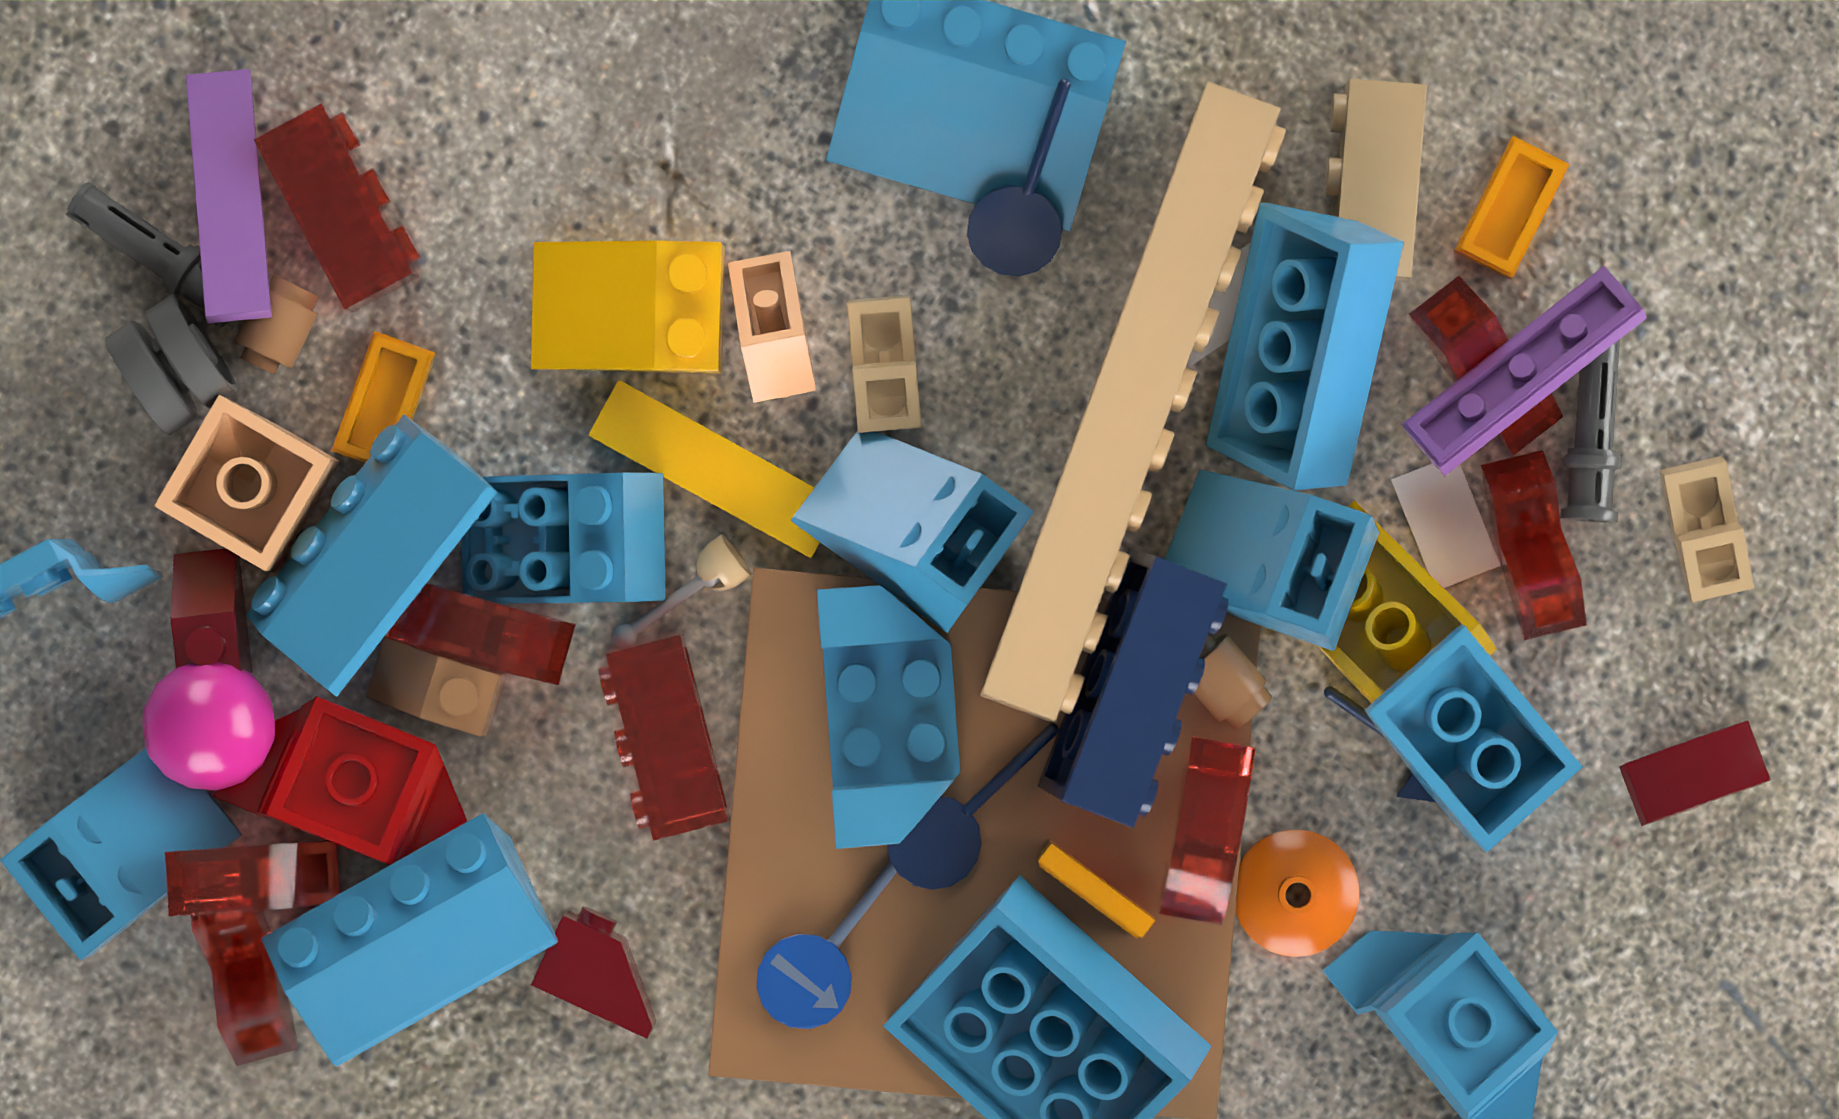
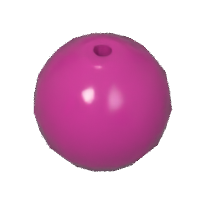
M217 662L212 665L199 666L191 663L174 668L155 684L143 708V736L148 756L165 777L187 788L220 790L244 782L263 765L275 739L274 712L269 694L252 673L244 669L239 671L232 665Z

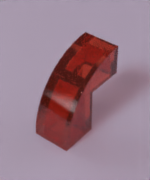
M1460 275L1408 314L1425 343L1454 383L1508 341L1497 316ZM1549 394L1496 436L1513 456L1564 417L1553 394Z
M1543 450L1482 464V478L1495 542L1509 595L1524 640L1586 626L1582 581L1561 529L1556 482Z
M427 582L384 637L468 663L559 686L576 624L539 612L497 603L447 586Z
M1192 736L1182 774L1175 833L1164 873L1159 914L1217 925L1223 924L1242 838L1256 748Z
M329 841L165 852L169 917L319 906L339 895L337 846Z
M250 876L188 892L191 929L211 968L217 1027L236 1066L298 1049L289 998L282 988L261 939L271 933Z

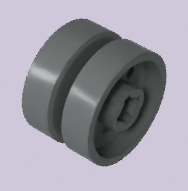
M175 294L170 295L146 311V320L155 338H152L146 329L134 320L105 337V343L110 355L125 381L148 414L168 435H172L198 418L197 408L189 391L209 409L213 406L218 395L228 399L238 392L236 382L220 353L191 311Z

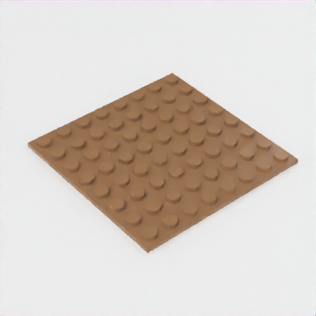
M753 568L708 1076L964 1099L884 1028L883 1025L979 917L1021 875L1212 1046L1192 1080L1156 1116L1183 1119H1217L1252 719L1233 730L1226 720L1218 722L1194 693L1192 695L1185 694L1176 717L1182 721L1178 741L1170 755L1162 754L1153 777L1159 783L1155 801L1146 816H1138L1134 828L1065 803L1037 786L1056 736L1052 738L973 814L979 824L982 844L978 861L969 874L951 887L930 890L916 887L896 873L838 947L846 957L852 975L851 993L843 1010L827 1024L812 1029L791 1028L775 1020L762 1006L756 988L758 967L766 951L780 939L798 933L818 935L828 940L890 861L887 845L836 849L825 674L817 590L877 586L879 584L871 578ZM979 588L948 633L900 600L932 629L951 643L960 773L942 796L952 797L963 805L976 795L1049 724H1056L1059 729L1065 715L1064 712L1059 711L1056 721L1049 722L980 696L1018 591ZM1100 599L1096 612L1103 614L1109 599ZM1226 614L1217 633L1210 635L1217 639L1221 635L1227 634L1257 668L1261 626ZM1081 650L1074 673L1080 675L1088 655L1087 652ZM1049 840L1053 841L1154 917L1155 922L1143 938L1138 937L1136 939L1038 866L1037 856Z

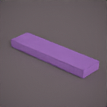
M250 69L186 75L207 323L271 318L270 285Z
M1603 266L1402 423V426L1407 435L1445 477L1647 318L1645 311L1609 270Z

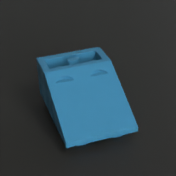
M857 430L792 517L791 522L948 633L1034 511L979 472L876 431L858 433Z
M1199 469L1165 560L1227 583L1223 597L1228 598L1226 614L1335 651L1379 531L1372 515L1311 494Z
M621 472L482 477L497 494L462 537L463 604L666 601L663 473Z
M145 748L48 820L1 858L0 861L81 961L98 952L243 834L207 789L187 788L165 777L150 759Z

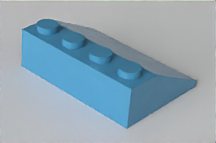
M869 0L826 161L976 204L980 198L992 189L1007 185H1024L1057 85L1061 79H1068L1071 87L1036 191L1044 194L1056 207L1062 224V230L1070 232L1126 41L987 0Z
M1021 875L979 917L883 1025L884 1028L986 1119H1153L1192 1080L1212 1047Z

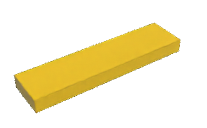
M618 379L588 436L655 473H663L664 478L809 558L813 557L821 542L791 522V519L815 487Z

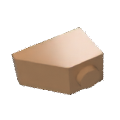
M384 636L366 697L418 718L482 737L489 734L507 673Z

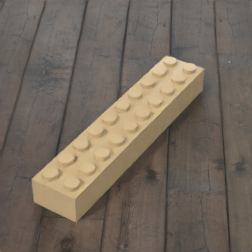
M1207 81L980 696L1049 722L1056 721L1059 711L1067 714L1072 713L1085 678L1074 673L1081 650L1090 654L1095 651L1107 619V615L1096 612L1104 590L1113 594L1117 591L1130 554L1119 551L1126 530L1136 534L1137 530L1140 529L1152 497V493L1141 490L1148 470L1158 473L1162 469L1175 434L1164 429L1169 411L1172 410L1180 413L1182 408L1185 407L1197 374L1196 371L1186 368L1192 350L1202 353L1204 347H1207L1218 318L1219 311L1208 307L1214 290L1225 293L1239 261L1242 250L1232 247V240L1236 230L1247 233L1260 204L1264 189L1253 186L1257 172L1269 173L1285 136L1286 129L1275 125L1281 108Z

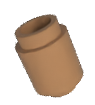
M273 275L269 282L272 317L244 320L234 341L245 346L240 357L241 359L275 375L280 363L291 369L293 368L318 316L317 313L313 312L319 296Z
M1208 633L1200 654V658L1205 659V668L1194 695L1218 722L1226 720L1235 730L1258 714L1271 700L1272 695L1264 687L1267 681L1266 678L1227 634L1214 639Z

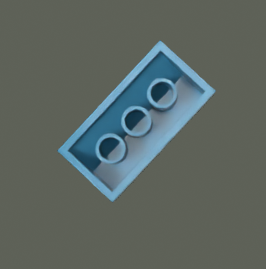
M1272 203L1259 204L1207 437V447L1294 491L1345 486L1348 484L1404 241L1359 221Z
M405 414L396 425L386 427L377 436L370 450V458L356 476L347 477L336 488L331 498L330 509L316 526L308 527L299 535L291 549L289 561L276 577H269L258 587L251 601L252 608L246 614L261 635L335 696L339 695L497 494L461 456Z
M484 813L261 938L285 994L331 1063L335 1066L341 1065L559 942L510 836Z

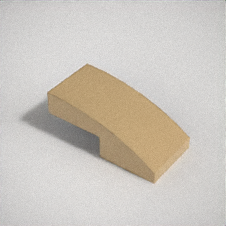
M910 295L847 300L858 433L921 428Z
M1722 456L1659 470L1671 530L1690 601L1693 603L1754 589L1744 529L1737 521L1726 460Z

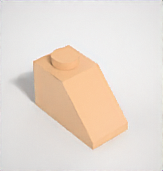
M786 251L729 262L728 267L741 350L753 402L817 391L791 252Z

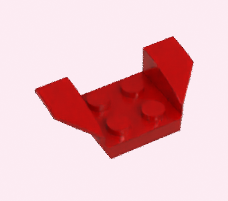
M318 696L303 704L300 709L275 720V739L263 765L244 782L216 790L213 796L216 799L266 819L270 817L388 866L468 822L436 744Z

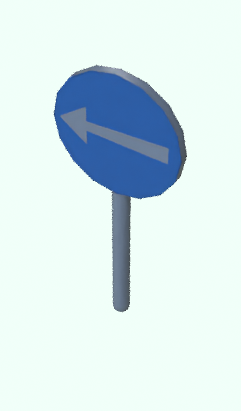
M890 861L828 940L818 935L798 933L780 939L766 951L758 967L756 988L762 1006L775 1020L791 1028L812 1029L829 1023L843 1010L851 993L852 975L847 959L838 947L897 873Z

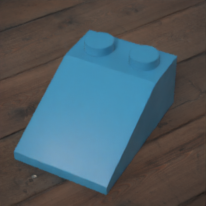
M1462 624L1364 710L1420 784L1463 835L1486 853L1583 768L1480 643Z

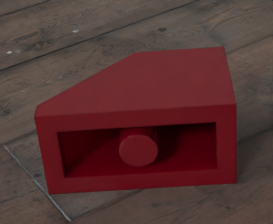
M226 548L174 554L170 621L176 668L191 663L203 666L218 662L232 665L239 671L244 669L253 673L240 556Z
M582 906L579 915L568 910L563 914L555 931L559 942L547 948L531 986L648 1039L656 1024V1018L625 936L613 931L617 921Z

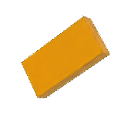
M1515 136L1510 137L1453 251L1508 279H1512L1570 164Z
M374 331L331 451L366 463L371 456L370 450L373 442L386 427L396 425L404 414L413 420L436 353Z
M1049 840L1037 856L1039 867L1136 939L1138 937L1143 938L1155 922L1154 917L1053 841Z

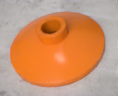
M1302 829L1278 831L1256 842L1241 859L1235 913L1245 932L1263 948L1284 956L1299 957L1313 955L1335 944L1351 926L1359 904L1358 877L1349 857L1329 838L1319 833ZM1293 883H1303L1309 889V898L1302 906H1292L1286 900V890Z

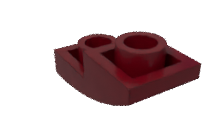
M1748 720L1619 766L1641 827L1693 810L1706 803L1760 786L1771 780Z

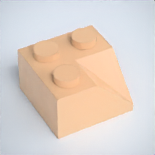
M218 395L154 507L264 571H277L340 461L279 425L222 395Z

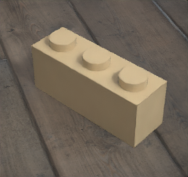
M1349 79L1345 84L1344 94L1334 93L1332 98L1330 132H1340L1341 138L1339 158L1328 157L1325 195L1336 196L1335 217L1359 221L1404 241L1395 280L1406 281L1412 277L1427 85Z

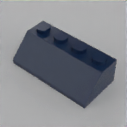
M1128 548L1127 554H1130L1122 579L1117 591L1114 594L1111 593L1103 613L1107 615V619L1098 644L1092 654L1088 653L1080 673L1085 678L1072 713H1065L1037 786L1065 803L1134 828L1138 816H1146L1155 801L1159 784L1158 780L1153 779L1162 754L1170 755L1178 741L1182 727L1181 719L1176 718L1185 694L1192 695L1201 681L1205 668V659L1200 658V654L1208 633L1214 635L1220 629L1228 609V598L1223 597L1227 583L1157 556Z

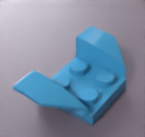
M47 539L0 564V619L17 609L12 599L22 594H25L26 597L37 594L40 597L72 581L73 578L69 572L71 568L78 579L91 592L108 603H115L163 578L161 571H156L147 564L102 569L96 556L91 552H86L84 547L73 539Z
M881 585L817 590L833 782L832 802L836 849L900 844L960 773L951 643Z
M1368 931L1322 970L1357 1015L1370 1011L1377 1013L1458 1113L1452 1119H1532L1542 1059L1549 1052L1558 1034V1030L1478 932L1444 935L1400 931Z

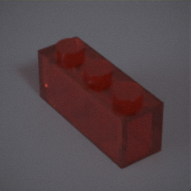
M321 103L254 139L344 310L353 313L420 277L413 262L422 258L405 225L402 224L394 229L382 206L390 203L391 198L375 169L371 168L363 172L352 150L361 146V143L343 111L333 116L330 109Z
M684 634L605 654L608 667L598 669L607 706L618 704L624 728L615 730L614 736L623 768L633 765L635 768L640 790L630 792V799L639 830L650 827L652 839L655 841L728 822L731 817Z

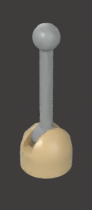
M723 534L707 544L698 554L696 564L697 576L668 596L666 601L660 602L630 625L620 624L616 626L612 632L614 645L620 649L631 648L635 644L639 633L704 586L716 591H726L738 586L749 578L752 573L733 544Z

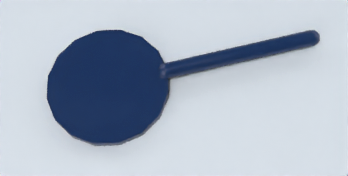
M1061 79L1057 85L1024 185H1007L992 189L977 201L969 215L967 238L972 253L983 266L1000 275L1019 277L1037 272L1051 262L1060 247L1062 224L1058 211L1044 194L1036 191V187L1071 87L1068 79Z
M1049 724L965 805L952 797L941 795L900 844L887 845L889 860L899 876L916 887L930 890L951 887L965 878L978 861L982 844L979 824L973 814L1057 735L1059 731L1056 724Z

